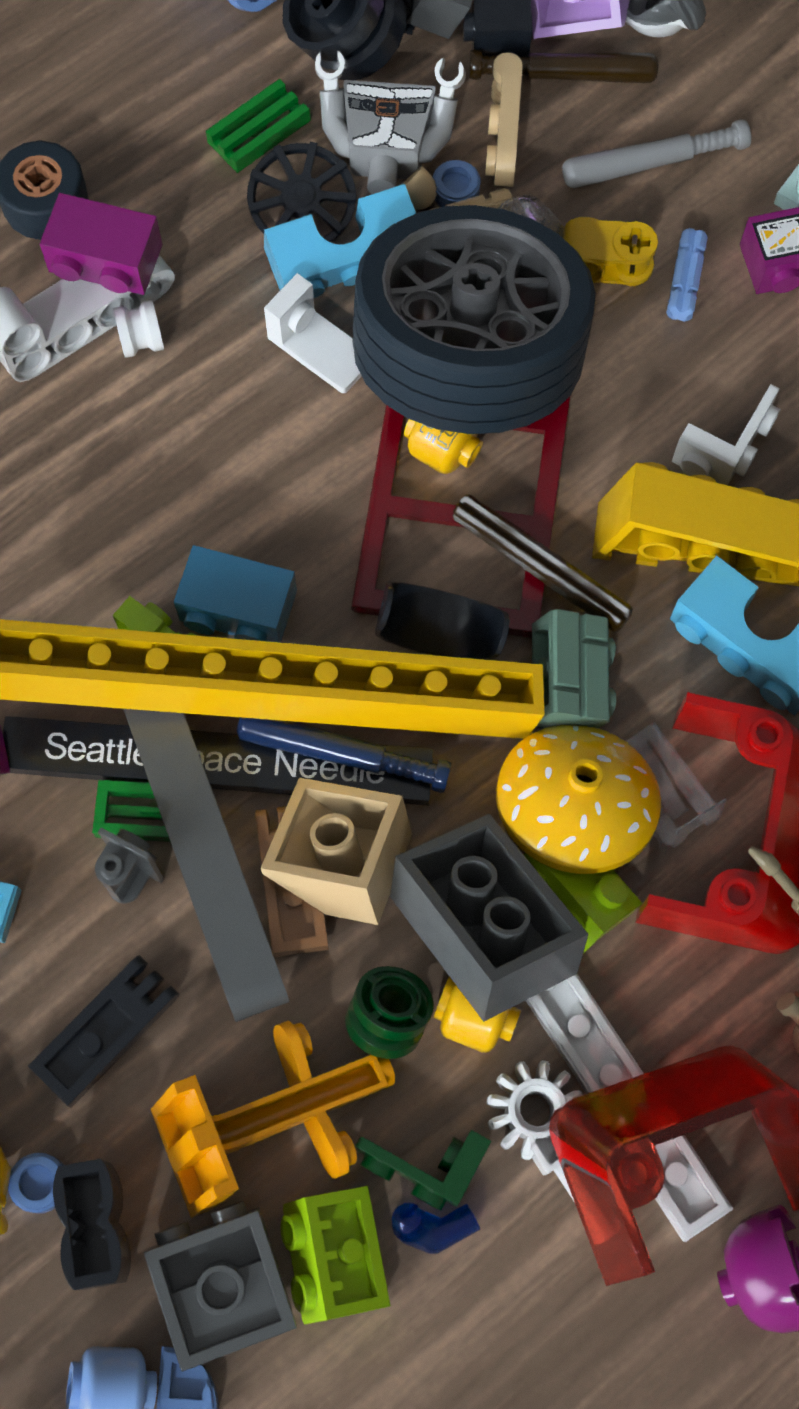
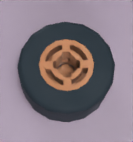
M41 140L23 143L10 150L0 161V205L3 214L14 230L28 238L41 240L59 193L88 199L80 163L71 151L58 143Z

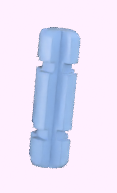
M687 228L682 232L670 290V299L666 311L667 316L672 320L679 319L686 322L693 317L703 267L704 251L706 250L708 239L707 234L703 230Z

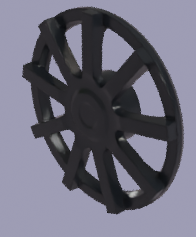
M310 141V144L293 143L274 147L273 151L264 156L256 167L252 169L247 187V203L254 223L263 234L264 230L269 227L264 223L259 213L274 207L284 206L285 212L275 226L289 222L292 217L298 219L316 214L332 229L330 233L323 236L325 240L331 242L346 229L352 219L356 205V189L352 175L343 159L341 160L334 153L318 146V143ZM307 154L301 175H297L287 158L288 155ZM316 156L326 160L333 166L317 178L311 177ZM276 160L279 161L287 176V181L285 182L264 173ZM340 174L347 192L322 191L321 188ZM262 183L280 191L281 195L256 202L257 185ZM323 201L347 204L340 223L321 206Z

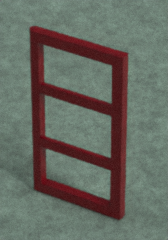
M570 397L553 413L528 426L513 429L544 434L533 516L496 511L548 548H550ZM387 405L385 407L351 610L354 612L377 616L379 615L384 590L376 589L388 517L463 527L453 519V511L456 506L454 504L392 496L405 416ZM526 570L520 610L498 608L509 614L508 635L532 638V623L540 618L545 584Z

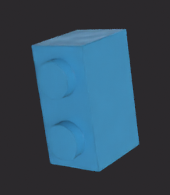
M193 545L174 599L179 621L184 622V626L201 634L211 635L216 630L234 635L235 639L281 643L297 593L295 572Z

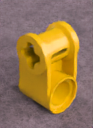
M578 217L571 219L565 224L563 239L578 251L591 272L593 283L638 286L651 277L654 269L653 256L657 250L658 238L653 228L646 223ZM636 234L638 236L637 244H632L633 235ZM630 265H635L634 273L631 274L629 272Z

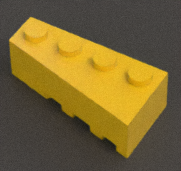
M636 462L598 502L592 558L610 561L612 551L635 554L636 564L657 567L658 560L687 561L688 571L702 573L717 555L749 580L799 586V499L783 500L767 496L758 488H736L717 483L714 478L707 475L688 476L669 471L667 467L659 463Z

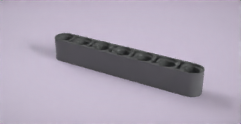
M123 709L235 1022L290 1002L184 713Z

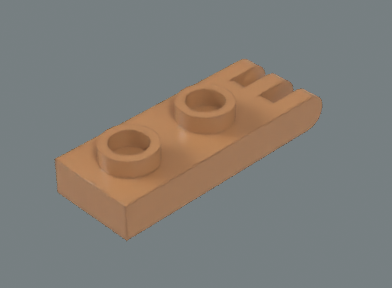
M287 806L277 807L279 824ZM266 809L255 810L261 864L277 829L269 830L270 819ZM263 875L273 956L281 957L329 950L324 913Z

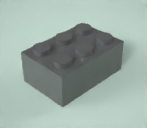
M490 814L395 857L390 898L483 1022L578 973L588 933Z

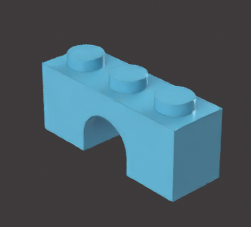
M405 184L358 199L355 218L361 235L348 244H334L325 240L319 234L312 215L265 229L264 250L279 290L297 273L313 284L314 298L323 294L325 288L342 282L344 286L355 285L360 259L371 242L392 224L416 214Z
M716 555L678 599L670 620L675 623L677 631L686 640L697 645L701 643L717 655L718 662L726 671L737 677L744 676L760 689L761 696L770 705L780 710L787 709L795 716L799 712V624L788 636L779 640H766L755 635L745 622L744 612L749 607L759 587Z

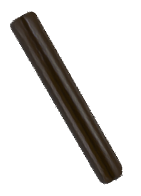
M466 494L455 506L453 519L587 614L606 617L608 628L611 631L618 632L630 619L633 611L631 605L473 495Z

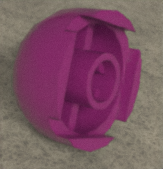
M782 1205L759 1211L743 1219L730 1232L724 1249L726 1269L717 1271V1278L723 1297L729 1307L739 1304L747 1319L759 1328L785 1334L799 1332V1246L795 1240L790 1241L786 1234L787 1231L796 1229V1226Z

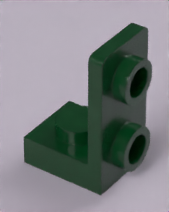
M470 1130L465 1142L453 1137L438 1166L439 1169L448 1173L443 1182L362 1136L358 1139L355 1149L364 1155L360 1163L362 1167L389 1182L393 1175L397 1173L415 1184L410 1194L433 1208L442 1211L446 1202L454 1207L459 1205L492 1141L473 1130Z

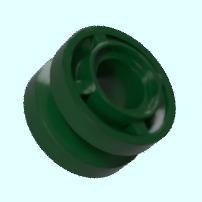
M381 966L369 970L359 980L345 1016L347 1032L353 1042L368 1054L385 1059L404 1057L418 1046L434 1009L432 994L427 985L418 976L403 968Z

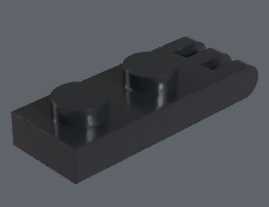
M140 955L135 957L28 1065L70 1108L86 1094L180 995L170 986L155 1001L150 997L164 980L156 970L137 985L134 980L148 965Z

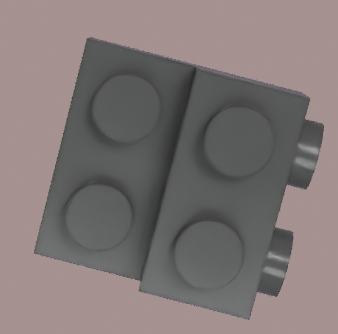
M240 1201L211 1212L214 1224L191 1232L188 1221L166 1228L154 1234L157 1245L149 1247L144 1252L181 1372L297 1328L260 1207L247 1211L244 1201Z

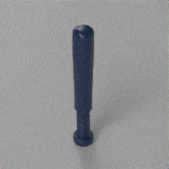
M239 718L237 725V735L243 741L342 764L379 774L380 771H386L389 774L394 773L397 776L429 783L432 785L431 790L439 793H444L452 765L447 760H439L438 764L420 761V759L409 756H402L401 754H394L385 750V746L358 740L301 722Z

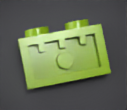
M368 1186L304 1197L283 1205L284 1216L281 1219L280 1231L283 1244L290 1251L294 1277L291 1281V1295L294 1306L301 1313L304 1324L336 1319L391 1306Z

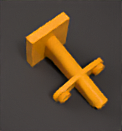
M285 1021L274 1026L273 1037L289 1084L288 1088L228 1112L211 1116L196 1075L174 1082L150 1110L190 1217L193 1218L214 1209L239 1189L226 1156L227 1154L301 1123H304L329 1176L336 1179L347 1174L349 1166L357 1162L356 1149L346 1131H336L327 1112L393 1086L395 1084V1073L390 1060L369 1055L312 1078L306 1058L313 1051L310 1035L301 1022L293 1024L290 1021Z

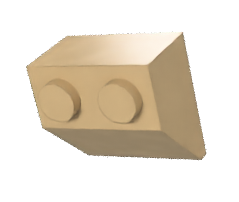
M299 778L262 863L261 871L263 875L326 915L379 925L391 893L395 857L406 852L412 836L403 796Z

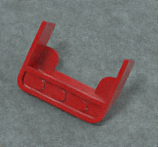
M687 692L674 718L672 729L736 742L740 754L746 760L756 765L774 768L760 849L771 853L779 861L783 872L799 889V729L782 715L772 710ZM758 864L756 872L743 869H728L719 873L708 887L705 906L649 894L637 911L635 923L771 954L786 953L799 944V915L791 906L792 898Z

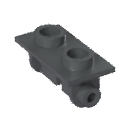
M103 828L99 829L98 833L105 842L106 847L95 864V873L116 902L126 904L136 900L149 878L162 884L164 878L155 863L157 857L148 851L150 845L146 841L125 829H120L117 836Z

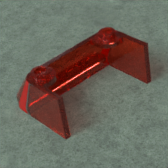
M730 1045L721 1046L576 1097L555 1110L549 1125L551 1141L606 1286L640 1278L655 1272L632 1209L646 1205L657 1198L663 1188L665 1175L662 1162L655 1145L751 1110L793 1211L799 1210V1091L743 1049Z

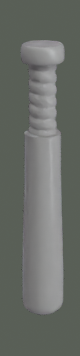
M744 119L734 121L731 127L703 133L702 135L690 136L687 133L666 139L572 157L563 163V179L568 187L578 188L664 165L691 160L694 155L708 151L720 150L730 146H734L737 150H744L751 144V131L748 122Z

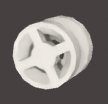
M153 300L142 302L140 307L128 310L124 306L113 308L125 358L133 357L137 354L138 350L150 348L154 352L164 350Z

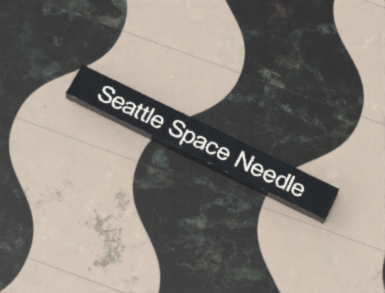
M5 716L3 739L11 773L149 783L129 725ZM190 730L212 789L292 795L298 779L304 778L403 796L404 804L429 806L431 788L429 783L397 776L394 773L389 774L386 771H380L379 774L342 764L243 741L235 733ZM381 745L386 747L385 750L394 754L417 758L420 761H428L429 763L433 761V749Z

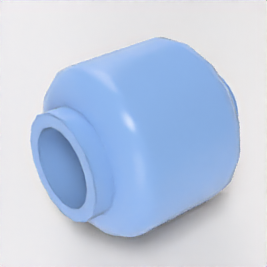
M90 1347L83 1353L80 1362H71L66 1390V1409H154L157 1394L156 1371H146L143 1354L136 1348Z

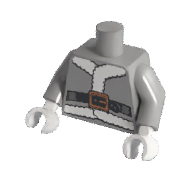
M337 51L339 68L334 73H326L321 68V54L319 52L316 57L315 69L317 75L324 80V89L320 90L323 131L336 153L344 158H349L350 173L355 176L368 177L367 189L371 194L396 187L397 179H407L422 163L431 162L449 142L458 99L453 98L454 92L466 79V71L461 62L459 64V74L453 81H445L442 78L445 59L441 58L437 62L435 76L441 88L440 94L435 95L436 86L344 80L343 88H339L338 79L344 71L345 63L343 55Z

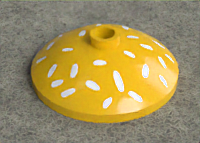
M557 725L544 728L527 736L506 757L496 786L498 813L504 828L512 840L525 853L538 862L569 873H602L630 862L647 846L660 818V789L647 761L626 741L596 727ZM577 775L587 776L593 782H582L577 778Z

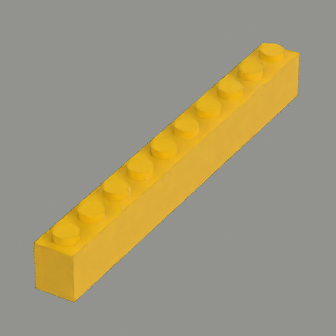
M0 619L1 700L520 739L529 736L545 715L543 664Z

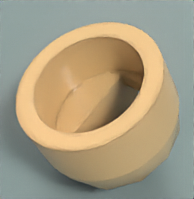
M420 166L402 183L407 188L415 210L429 207L436 198L437 187L435 180L423 166Z

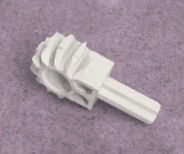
M542 1060L539 1062L535 1079H532L529 1067L524 1061L515 1065V1073L520 1085H517L509 1076L502 1073L496 1079V1082L509 1097L497 1094L487 1097V1105L492 1108L505 1110V1115L496 1116L488 1121L489 1129L496 1130L508 1124L511 1132L502 1139L500 1146L507 1150L514 1145L518 1137L524 1139L521 1148V1158L524 1160L532 1158L543 1176L554 1171L598 1240L601 1242L611 1240L626 1229L628 1220L603 1182L564 1163L562 1170L550 1137L549 1129L557 1137L585 1156L583 1150L592 1145L589 1137L581 1127L585 1117L578 1112L567 1111V1105L575 1104L583 1099L582 1092L577 1090L563 1095L560 1088L569 1081L570 1074L564 1070L556 1076L553 1082L548 1081L547 1078L550 1071V1063L548 1061ZM535 1094L547 1101L550 1107V1116L545 1125L533 1126L523 1119L520 1105L525 1096Z

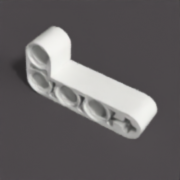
M159 255L145 295L129 291L126 293H116L106 289L101 284L80 279L78 281L62 279L22 304L10 288L0 287V362L15 381L24 382L35 378L115 327L116 320L113 308L124 306L131 310L139 308L144 301L153 300L154 302L159 299L172 286L175 280L174 272Z

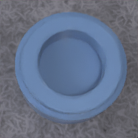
M462 160L447 161L441 164L433 174L437 187L435 201L441 207L476 197L480 194V175L477 169L468 162Z
M32 1153L21 1158L11 1170L8 1191L12 1201L20 1209L32 1213H46L55 1209L53 1182L58 1166H63L64 1164L56 1157L45 1153Z

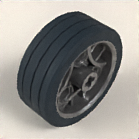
M478 205L445 206L416 213L392 224L378 235L360 259L355 280L352 338L355 364L366 385L384 404L406 418L429 427L464 434L501 433L528 426L553 413L571 396L581 377L596 297L591 272L578 251L558 233L529 217L505 209Z

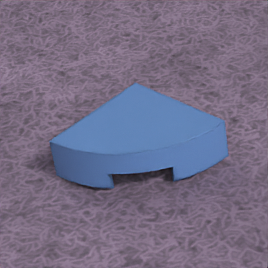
M162 1346L157 1409H219L216 1387L205 1366L201 1364L181 1372L174 1347Z

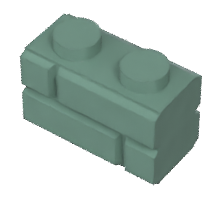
M556 609L549 611L532 623V664H543L545 715L536 727L548 728L557 725H580L600 728L610 722V717L613 715L616 707V693L613 688L609 687V667L613 663L616 646L613 638L609 637L608 620L606 617L589 614L579 615L577 612Z

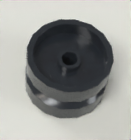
M284 0L282 24L288 38L315 62L320 52V65L329 73H334L339 68L337 51H339L343 55L345 62L344 71L339 80L356 81L374 74L386 65L396 52L406 29V7L403 0Z

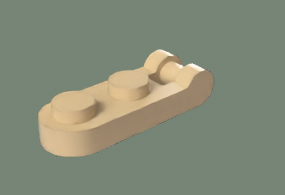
M508 52L498 55L493 64L494 80L491 88V98L496 104H490L488 134L497 135V146L487 145L485 175L495 176L494 186L513 187L517 153L522 61L519 56Z

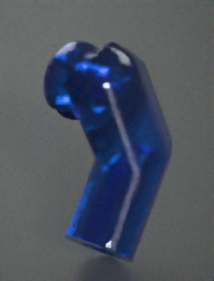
M405 1202L395 1208L391 1218L393 1233L403 1244L428 1254H438L481 1230L467 1203L440 1218L419 1209L418 1205L413 1202Z

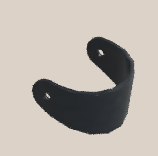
M388 581L383 594L375 635L391 644L421 653L490 660L498 657L504 648L510 618L507 612L482 601L425 586Z

